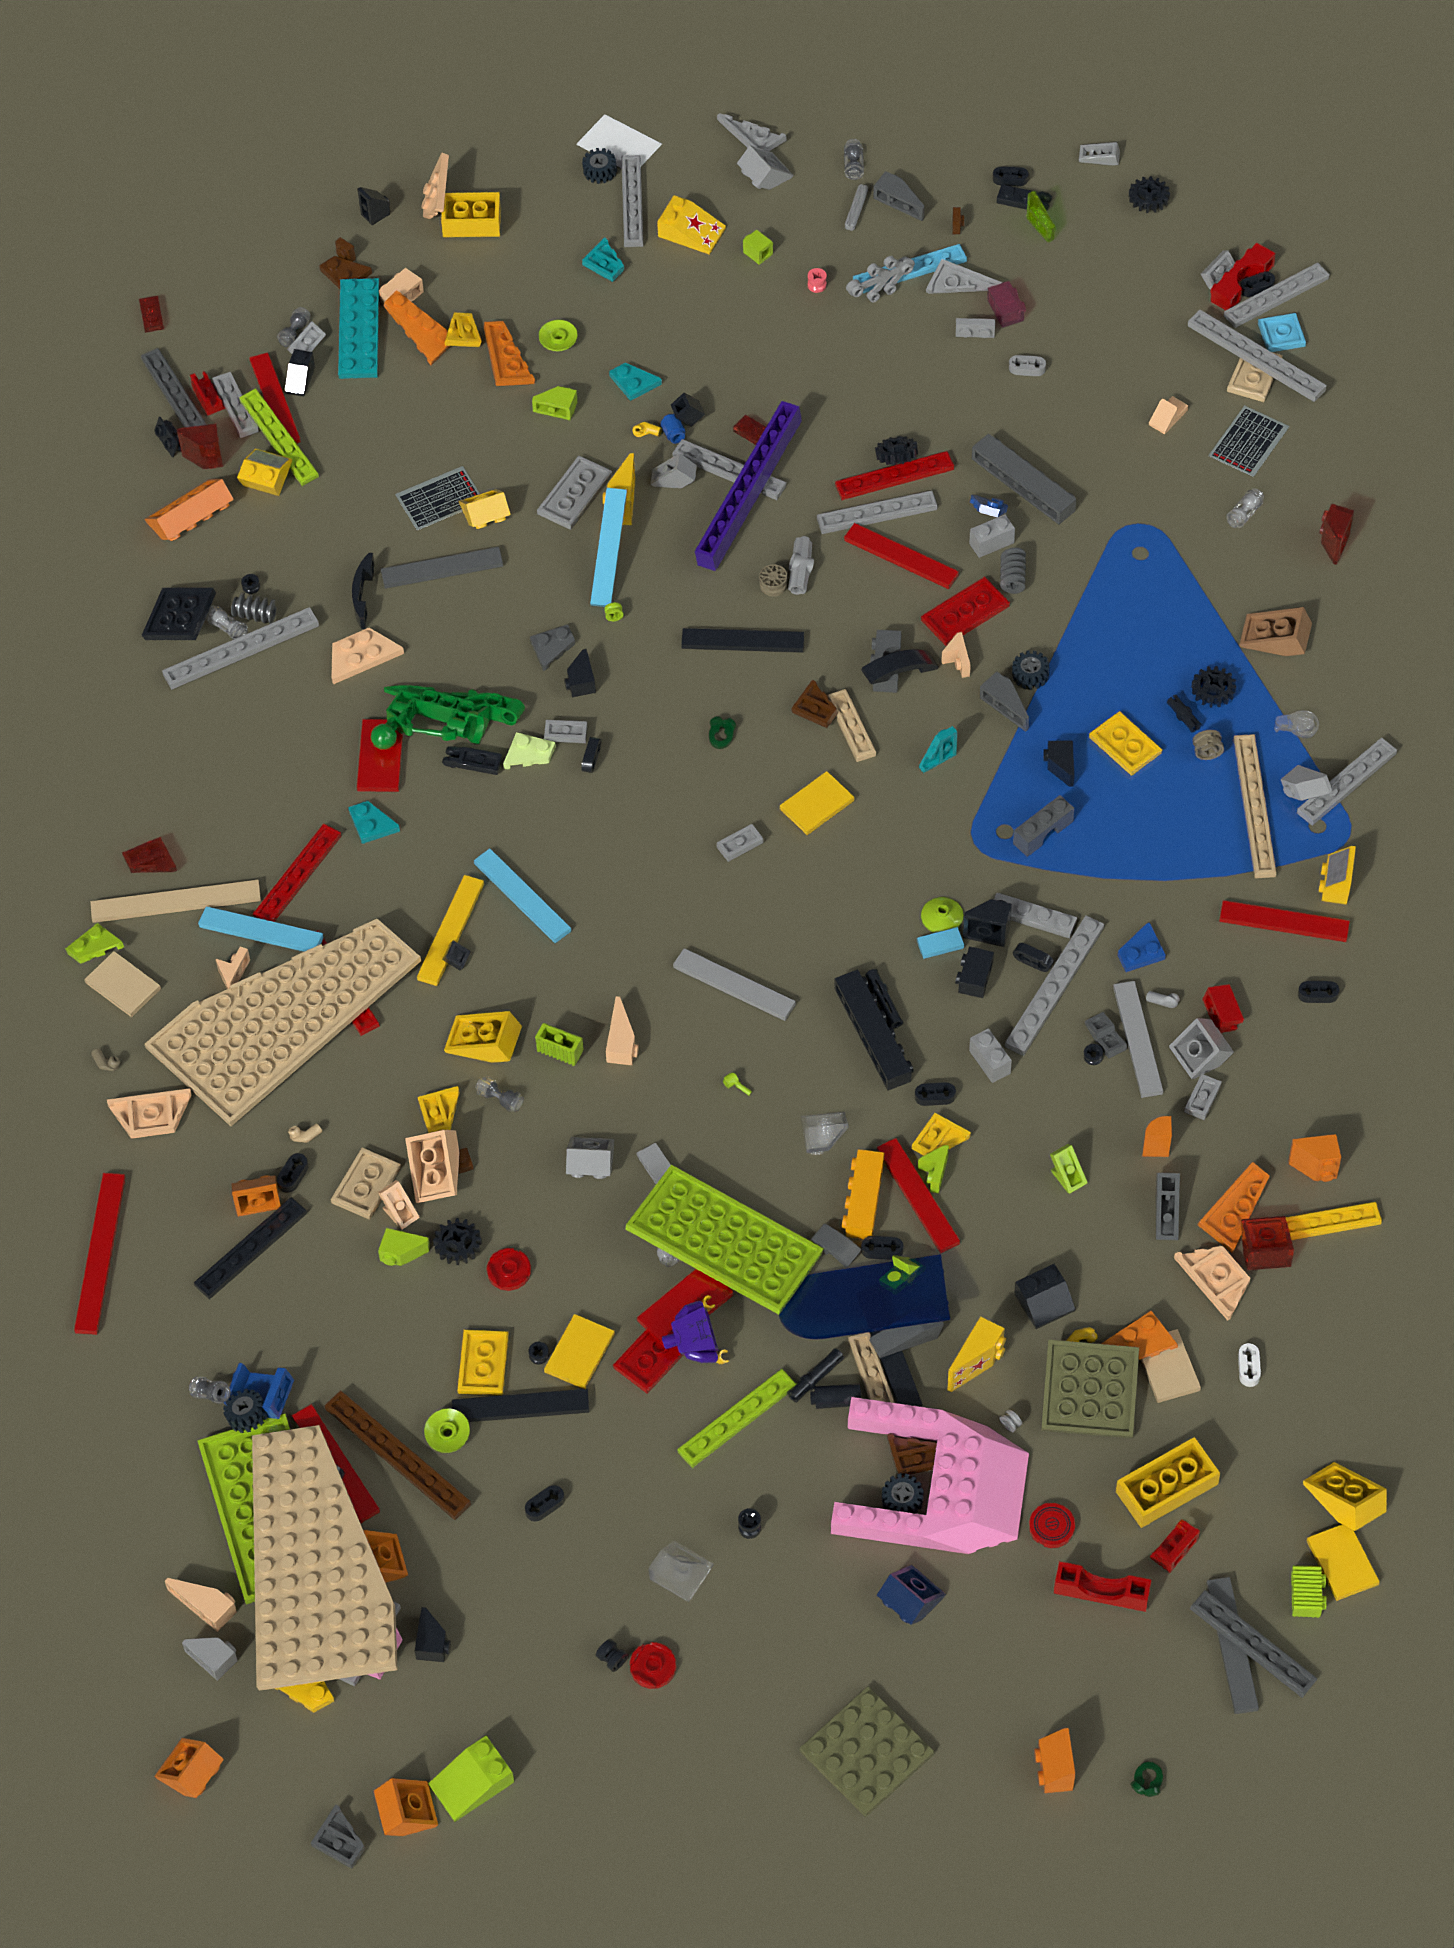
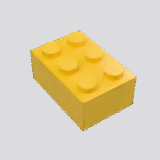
M500 192L445 193L444 209L441 217L443 237H500Z

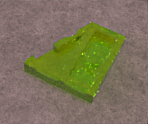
M1032 191L1028 193L1026 219L1049 243L1054 240L1056 227L1037 193Z

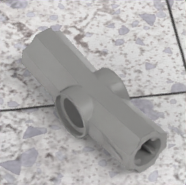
M806 536L795 539L793 555L789 563L791 574L788 590L796 595L805 594L807 591L808 578L814 564V559L811 558L812 542Z

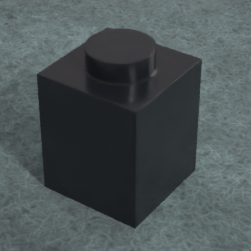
M685 392L670 404L676 419L691 427L705 415L700 401Z

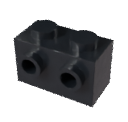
M969 946L967 954H963L961 959L962 972L958 971L955 984H959L958 993L984 998L993 966L994 952Z

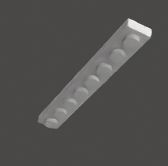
M1199 310L1188 321V327L1313 402L1326 391L1327 385L1202 310Z
M309 607L164 669L162 673L172 690L319 626V623Z
M1085 915L1006 1040V1048L1023 1056L1026 1054L1104 929L1103 923Z

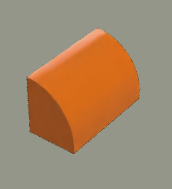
M1171 1116L1158 1117L1149 1123L1145 1131L1143 1157H1169L1172 1138Z

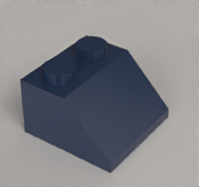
M913 1565L891 1573L877 1593V1596L885 1606L899 1614L902 1621L912 1625L923 1620L946 1594Z

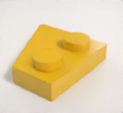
M454 312L444 344L446 346L479 347L482 341L472 313Z
M458 1086L418 1097L428 1133L451 1130L459 1097Z
M934 1113L913 1142L912 1150L924 1156L943 1145H948L949 1149L968 1140L971 1137V1132Z
M324 1681L275 1688L289 1695V1698L295 1702L302 1703L305 1708L313 1713L334 1702V1698Z

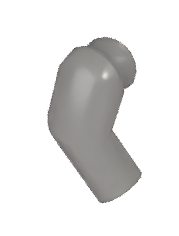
M1149 991L1146 996L1148 1002L1168 1008H1175L1180 1000L1179 996L1175 993L1167 996Z

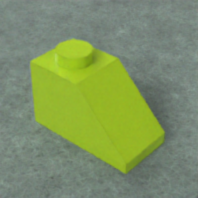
M560 386L532 398L533 412L571 420L578 403L577 390Z
M386 1228L378 1250L380 1261L390 1266H402L430 1251L429 1238Z

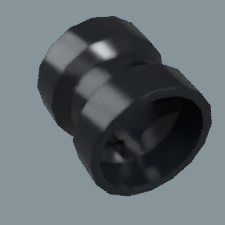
M752 1508L742 1510L738 1516V1530L744 1538L753 1539L761 1532V1516L757 1510Z
M612 1639L606 1640L595 1654L600 1661L607 1663V1667L612 1672L617 1671L628 1658V1654L623 1649L617 1648V1643Z

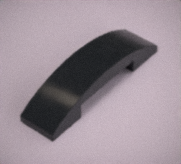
M368 553L361 561L352 583L355 617L360 628L363 630L366 629L368 611L366 601H362L364 581H373L375 567L373 553Z
M910 649L880 657L863 666L861 671L872 685L888 681L890 675L915 669H919L921 673L937 670L939 666L929 652Z

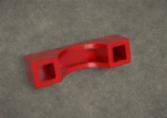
M1258 243L1252 248H1248L1244 256L1234 263L1233 268L1229 272L1226 271L1222 279L1212 286L1210 290L1211 302L1224 310L1237 305L1241 301L1242 288L1238 283L1247 277L1261 272H1269L1275 265L1276 253Z
M1059 1561L1054 1594L1146 1612L1151 1579L1131 1575L1120 1579H1108L1089 1573L1081 1565Z

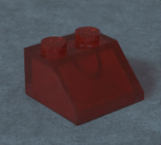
M217 424L177 429L182 457L202 469L223 467Z
M1331 503L1329 510H1325L1321 519L1323 523L1319 534H1322L1321 544L1332 563L1337 565L1351 534L1354 510Z
M1285 1216L1241 1219L1243 1256L1247 1270L1291 1267L1294 1247Z

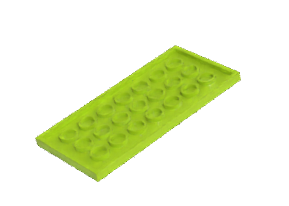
M670 1165L628 1221L625 1228L627 1231L778 1315L823 1253L822 1247L673 1165Z
M281 1414L279 1419H265L262 1426L257 1424L258 1429L254 1430V1428H251V1432L248 1433L246 1430H244V1433H240L239 1430L237 1432L229 1430L197 1440L246 1604L255 1602L252 1436L290 1430L286 1414Z

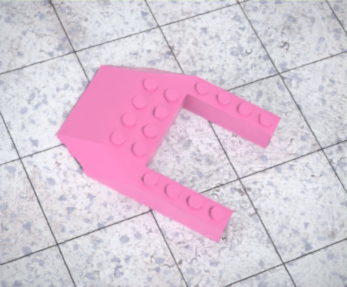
M851 1397L848 1429L937 1442L926 1515L834 1502L831 1534L964 1554L974 1553L976 1550L988 1546L994 1547L1001 1542L1017 1540L1028 1465V1452L986 1425L943 1410Z

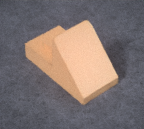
M1174 396L1168 401L1162 398L1149 421V425L1166 434L1188 411V405Z
M959 632L942 651L941 663L955 662L956 670H960L961 676L964 678L970 677V661L962 632Z
M240 947L237 953L232 955L230 963L216 959L218 971L227 989L230 988V985L240 981L250 962L249 952L246 948Z
M395 1180L378 1192L385 1204L383 1207L384 1211L401 1230L420 1218L399 1181Z

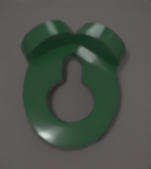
M715 716L709 723L711 726L709 742L716 749H724L733 740V731L736 729V723L731 718L723 720L722 717ZM723 727L727 737L723 741H718L715 739V734L719 733V730Z
M1154 1762L1142 1763L1135 1771L1134 1781L1130 1783L1131 1788L1137 1794L1147 1797L1159 1795L1163 1782L1161 1767ZM1147 1769H1151L1156 1773V1778L1150 1782L1149 1788L1145 1789L1143 1787L1145 1779L1142 1773Z

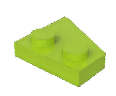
M97 923L65 949L68 955L81 964L94 957L106 955L105 951L114 947H117L118 950L122 949L124 945L120 939Z

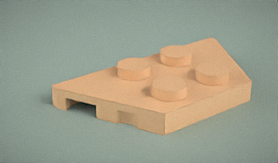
M441 153L430 180L423 189L425 198L421 208L423 209V217L427 219L433 218L438 212H443L449 159V155Z
M371 628L364 629L332 643V683L336 684L404 654V649Z
M189 1088L108 1099L107 1104L132 1139L175 1133L192 1095Z
M1223 1246L1212 1247L1208 1250L1197 1249L1194 1253H1175L1174 1259L1226 1320H1230L1251 1278Z

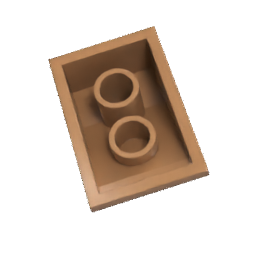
M1304 607L1247 614L1239 645L1242 648L1282 656L1305 654L1312 622Z

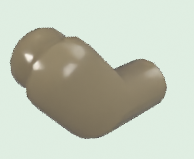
M99 1048L91 1052L99 1069L115 1071L119 1068L120 1059L118 1057L105 1058Z

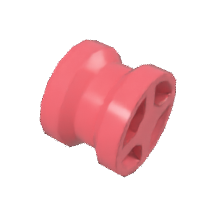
M814 268L808 272V288L814 293L823 292L827 287V274L823 269Z

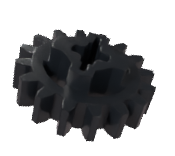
M1152 176L1149 179L1142 177V181L1136 179L1135 184H1131L1129 189V202L1133 203V208L1139 207L1140 212L1145 209L1146 213H1149L1150 210L1156 213L1157 208L1163 210V206L1168 205V200L1170 199L1169 186L1165 187V181L1160 183V178L1153 180Z
M907 436L889 437V439L882 440L883 443H877V447H875L876 459L880 460V463L886 462V465L911 462V458H916L918 454L917 441H914L913 438L908 439Z
M1207 666L1206 671L1200 669L1199 674L1194 675L1191 685L1192 695H1196V701L1202 700L1203 706L1209 703L1210 708L1213 707V704L1221 707L1222 702L1227 705L1229 699L1233 700L1234 693H1236V679H1232V673L1226 674L1225 668L1219 671L1218 666H1215L1214 670Z
M456 1218L455 1223L447 1220V1226L441 1224L440 1231H435V1239H433L435 1253L439 1254L441 1260L447 1258L448 1264L455 1261L456 1265H459L461 1260L467 1264L469 1257L475 1259V1252H480L479 1245L482 1244L479 1229L476 1230L474 1223L468 1225L467 1219L463 1223H460L459 1218Z

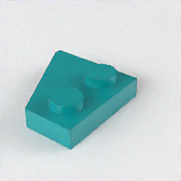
M605 237L582 259L583 266L611 282L624 271V264L617 258L615 250L611 249Z
M626 362L609 371L611 379L630 401L662 385L660 377Z
M953 726L943 729L935 735L919 765V769L923 773L956 756L957 730Z
M369 801L348 807L362 844L400 832L399 825Z

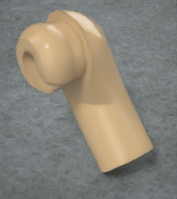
M314 1124L306 1131L300 1130L297 1126H292L288 1133L290 1139L294 1142L308 1143L322 1133V1129L318 1124Z

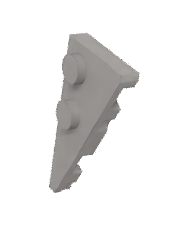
M719 113L717 115V120L747 148L751 145L770 151L786 141L784 133L777 135L771 133L769 128L759 127L757 124L744 120L741 123L733 120L732 116Z
M941 259L926 288V293L997 291L1002 289L1003 283Z

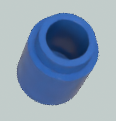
M675 414L666 415L661 421V427L671 443H680L682 439H685V429L681 421L676 419Z

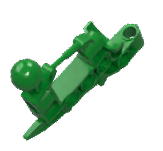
M413 685L384 687V692L396 697L386 709V724H379L372 730L371 741L379 749H389L396 742L397 734L395 731L397 730L400 734L404 733L407 736L413 735V732L439 736L444 741L455 740L457 737L467 738L471 743L479 745L490 720L511 726L515 725L525 711V705L515 698L502 696L498 693L478 694L473 689L469 690L468 693L437 692L434 687ZM416 714H420L445 722L447 726H444L441 731L413 728L411 721Z

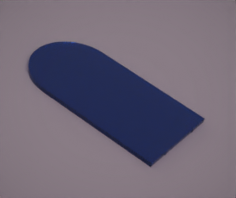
M941 1254L908 1259L920 1266L911 1274L894 1266L893 1262L807 1275L779 1314V1319L789 1332L806 1339H827L950 1320L949 1301L947 1299L944 1278L945 1270L943 1269ZM897 1271L901 1274V1277L897 1281H890L888 1274Z

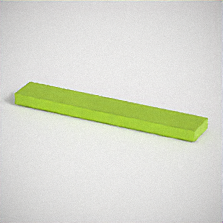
M255 388L239 397L241 404L280 456L292 459L289 469L301 486L318 478V472L258 390Z
M780 1369L677 1449L678 1453L692 1468L784 1398L787 1395V1391L795 1386L796 1383L783 1369Z

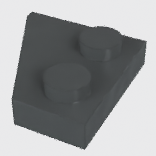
M568 625L530 636V642L543 671L549 668V664L554 659L558 660L565 651H568L575 645V639Z
M335 1804L312 1840L311 1846L353 1869L365 1850V1846L341 1812L340 1807Z

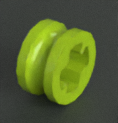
M614 602L605 606L604 611L608 621L614 622L623 618L622 605L620 603Z

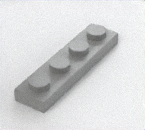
M231 372L213 377V384L240 438L259 432L257 424L239 400L242 394Z
M996 893L994 900H1004L1012 904L1011 921L1069 939L1077 922V917L1004 894Z

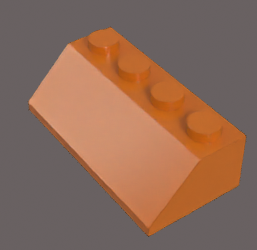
M209 479L145 518V521L162 540L173 541L181 536L180 532L185 529L189 531L197 526L196 523L201 519L205 521L211 518L214 511H221L229 507V502L234 499L222 479Z

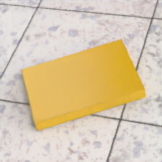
M1120 711L1089 733V738L1131 776L1162 754V749Z
M826 771L782 803L780 810L806 835H809L854 802V796Z
M574 1314L546 1364L544 1372L585 1389L613 1339L615 1331Z
M464 1329L458 1394L503 1395L509 1338L508 1331Z
M1342 1524L1307 1538L1306 1541L1318 1565L1321 1566L1322 1573L1326 1574V1581L1336 1601L1379 1585L1380 1581L1353 1529Z

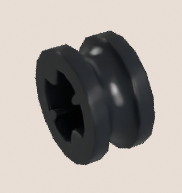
M247 574L242 577L241 584L245 593L254 594L259 591L260 583L258 576Z
M1090 1044L1085 1047L1084 1060L1086 1063L1098 1065L1102 1062L1103 1049L1101 1046ZM1091 1052H1096V1057L1092 1058Z
M540 1341L530 1345L528 1352L531 1362L537 1365L545 1363L549 1358L547 1345ZM539 1350L540 1352L541 1350H543V1355L539 1356L537 1354V1356H535V1351Z

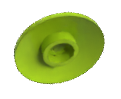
M565 320L547 322L539 331L540 343L551 351L567 350L577 340L575 326Z
M934 898L928 901L921 911L922 923L933 933L956 927L959 928L963 922L964 915L961 906L950 898Z
M442 1409L435 1412L429 1417L424 1428V1435L429 1446L441 1453H451L459 1450L467 1442L470 1434L468 1420L461 1412L454 1409ZM446 1431H452L451 1436L447 1437L444 1435Z

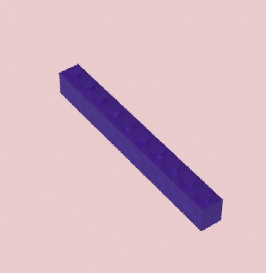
M781 401L697 546L695 555L698 566L713 571L717 570L802 421L799 406Z

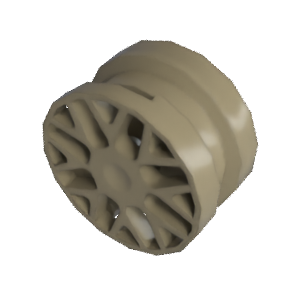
M770 564L761 569L759 573L761 591L768 596L783 594L787 589L786 570L776 564Z
M1204 730L1193 737L1192 742L1195 746L1197 758L1211 760L1219 757L1224 752V746L1221 742L1222 737L1218 731Z

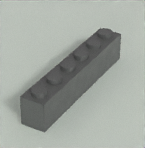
M988 433L972 447L973 461L1060 525L1075 512L1076 498L1073 494L1066 492L1057 482L1050 480L1042 471L1037 470L1027 460L1018 456L1014 450L1003 445L999 439L994 438Z

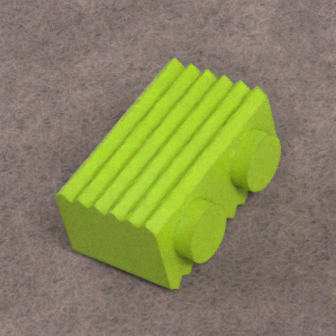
M546 1023L541 1025L535 1036L537 1052L545 1053V1056L549 1055V1057L552 1056L557 1060L560 1059L564 1063L568 1062L572 1066L576 1065L584 1050L582 1037Z
M1293 1565L1291 1571L1292 1616L1321 1617L1322 1610H1326V1596L1322 1595V1588L1326 1587V1574H1321V1566Z

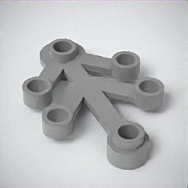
M888 256L884 260V265L888 269L873 263L867 268V272L873 278L862 283L858 279H854L847 284L846 290L851 296L859 297L864 289L875 285L867 293V298L872 303L876 302L880 298L878 292L882 288L887 295L893 294L896 291L895 284L903 275L912 272L915 263L908 257H902L897 260L893 256Z

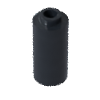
M860 1383L814 1386V1391H810L811 1405H815L816 1409L850 1407L851 1397L861 1398Z

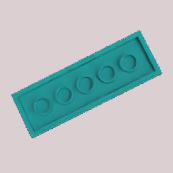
M379 278L340 279L339 379L378 378Z

